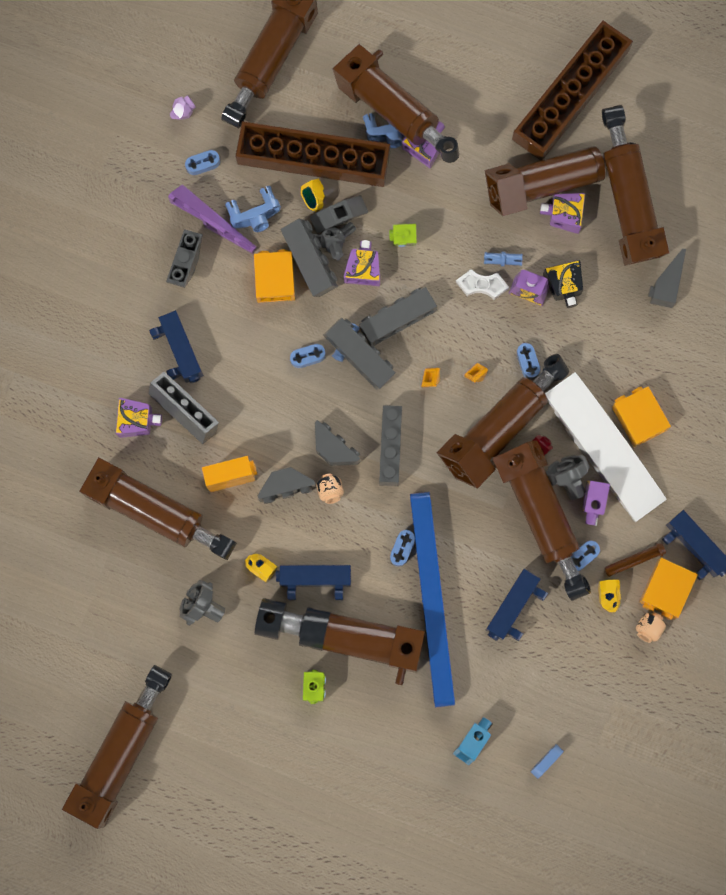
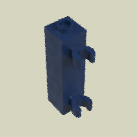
M176 310L158 317L161 326L150 329V334L153 340L166 335L179 366L167 370V375L173 380L183 376L186 383L199 381L200 377L204 375Z
M684 510L666 524L671 532L662 541L666 545L671 543L676 537L703 565L696 572L698 574L696 578L699 581L708 573L714 578L719 575L723 577L726 574V555Z
M280 565V570H276V582H279L280 587H288V600H296V587H335V600H343V587H351V565Z
M526 569L522 570L486 628V631L489 632L487 635L495 641H498V639L503 640L508 634L517 641L521 639L523 633L512 627L531 594L542 601L548 595L547 592L537 587L541 580L539 577Z

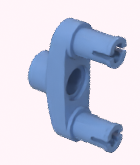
M369 113L370 118L368 114L363 116L368 141H387V144H390L392 149L402 146L403 137L405 136L392 125L388 124L377 127L373 113Z
M266 186L267 193L264 187L260 189L265 202L263 205L241 213L236 200H231L233 207H231L230 202L225 204L233 228L252 226L254 232H261L269 227L267 219L277 214L281 209L280 203L275 199L270 186Z

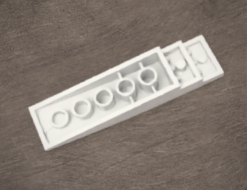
M576 372L545 393L548 403L565 426L566 432L603 481L610 484V490L635 522L667 500L630 445Z

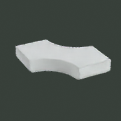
M469 270L456 280V283L467 297L474 293H483L495 300L509 289V286L498 273L491 276H481L473 270Z

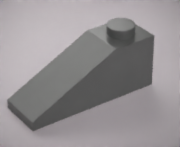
M682 248L656 280L654 286H650L648 297H651L650 304L673 308L675 305L686 249Z

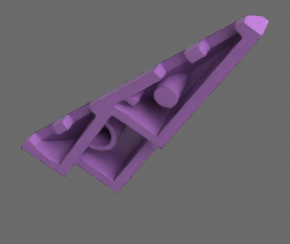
M183 184L169 194L170 203L202 220L205 228L246 251L254 253L257 248L254 244Z

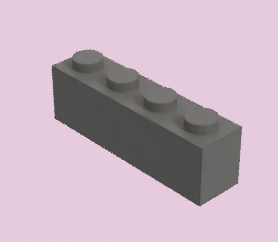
M299 218L281 228L280 230L312 296L321 297L337 288V277L333 271H330L328 267L329 261L320 250L321 244L316 237L314 238L311 232L313 228L309 221Z
M426 287L423 289L417 288L407 298L401 297L389 308L385 306L378 311V314L363 318L361 320L362 323L359 324L360 330L366 337L370 347L435 313L437 305Z
M338 319L323 336L376 390L380 389L396 373L393 370L394 366L388 360L384 361L379 356L381 353L374 346L370 347L366 343L367 339L360 332L357 334L353 330L354 326L348 319Z
M165 372L150 382L148 394L199 442L204 444L216 434L219 422Z
M383 405L379 486H399L402 406Z

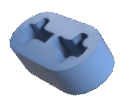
M209 150L189 157L185 162V167L189 174L198 175L217 168L220 165V157L216 151ZM209 157H213L214 163L209 161ZM195 162L197 168L193 169L191 163Z
M523 343L517 349V358L524 377L532 380L539 375L540 365L533 346ZM523 348H525L526 351L530 350L528 354V360L526 359L525 354H521ZM528 363L531 364L533 369L536 368L533 375L527 372L529 368Z
M319 344L297 349L290 355L291 364L295 368H303L320 363L325 359V349ZM315 349H318L319 352L322 351L319 358H316L315 355H309L314 354ZM296 355H300V357L307 356L301 359V363L294 361Z
M403 530L399 533L391 551L390 560L395 566L400 567L407 562L414 545L415 536L409 530ZM410 535L409 539L412 541L407 542L406 546L402 547L403 540L401 536ZM401 549L404 550L402 553L404 560H400L398 563L393 556L394 554L398 555Z
M595 541L584 543L571 556L575 560L580 556L583 558L579 562L580 567L575 566L577 571L582 570L598 556L600 547ZM587 545L589 547H595L594 555L592 553L588 554L587 556L584 555V553L588 550L586 547Z
M555 744L530 772L537 779L540 778L564 751Z

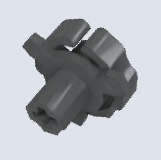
M571 455L562 458L560 463L559 461L553 462L548 466L546 474L552 486L557 484L558 486H564L569 499L574 500L581 498L586 492L581 478L588 473L590 467L586 457L583 455Z
M199 580L187 591L186 596L193 600L190 601L184 598L179 609L180 618L186 620L187 625L190 626L195 620L198 621L203 616L217 623L222 619L225 608L212 601V583Z

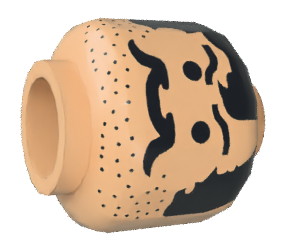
M325 474L321 476V479L316 484L319 498L327 504L340 501L344 494L341 479L338 476Z
M656 612L652 614L645 613L636 626L637 636L648 643L658 641L666 629L663 617Z

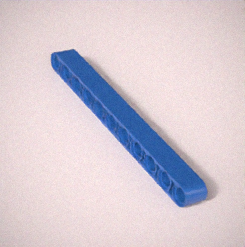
M430 492L410 494L434 704L435 708L454 706L455 698Z

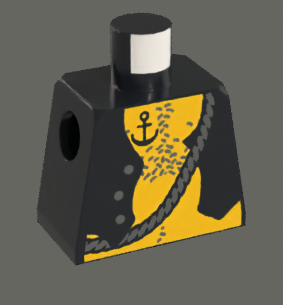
M580 260L545 268L543 276L548 279L549 289L554 300L564 299L567 308L577 306L576 296L581 295L583 292Z

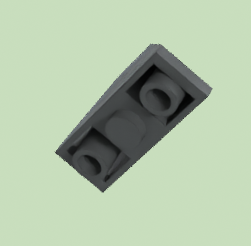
M359 195L331 205L310 216L316 233L319 234L328 228L336 227L367 214L368 210L362 196Z
M184 229L166 280L167 283L183 288L186 287L194 275L199 260L202 234Z
M317 420L315 422L317 454L330 466L358 465L361 462L359 458L360 453L353 447L349 449L345 445L346 441L337 434L335 436L330 432L332 429L324 421L320 423Z
M289 467L271 472L257 496L260 502L268 504L274 502L275 498L278 497L287 499L293 497L294 493H310L313 491V488H316L314 480Z

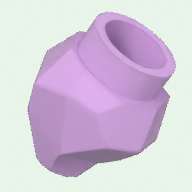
M188 95L184 98L179 97L175 99L170 117L172 119L184 120L191 116L192 110L196 106Z

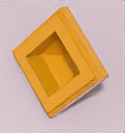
M476 363L464 376L474 383L483 382L488 369Z
M425 368L421 387H436L440 382V368Z

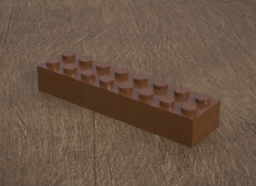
M603 20L513 132L512 140L542 161L628 54L633 41Z
M242 121L235 157L238 165L384 187L390 156V144Z

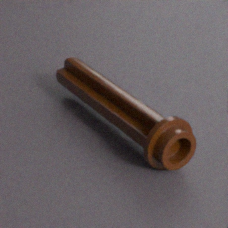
M656 542L655 546L606 566L605 572L610 577L660 556L662 558L666 554L665 548L662 543L658 544Z

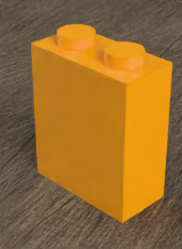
M281 249L269 253V251H259L258 254H254L257 302L295 300L292 252Z
M642 386L632 391V395L628 397L623 395L614 400L615 403L612 409L633 447L668 431L671 427L649 386L644 389Z
M248 456L202 467L205 484L210 492L254 482V476L258 475L254 461H250Z
M660 558L657 560L639 602L643 604V608L654 612L655 609L661 612V616L668 620H672V618L677 619L681 614L698 574L664 558Z

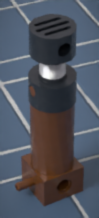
M263 598L255 624V635L278 640L281 632L299 636V646L302 647L305 646L320 651L325 650L387 664L389 667L398 669L395 682L397 685H403L406 671L414 673L417 671L425 631L399 625L396 628L307 607L306 613L303 616L297 613L286 612L287 603ZM269 615H275L273 623L266 622V618ZM405 644L410 645L412 652L404 654L401 651V647Z

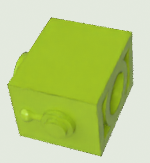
M416 224L393 225V230H389L390 241H393V246L405 247L406 245H416Z
M317 670L304 672L303 701H309L310 704H316L318 701L324 702L326 696L324 689L326 684L325 673Z

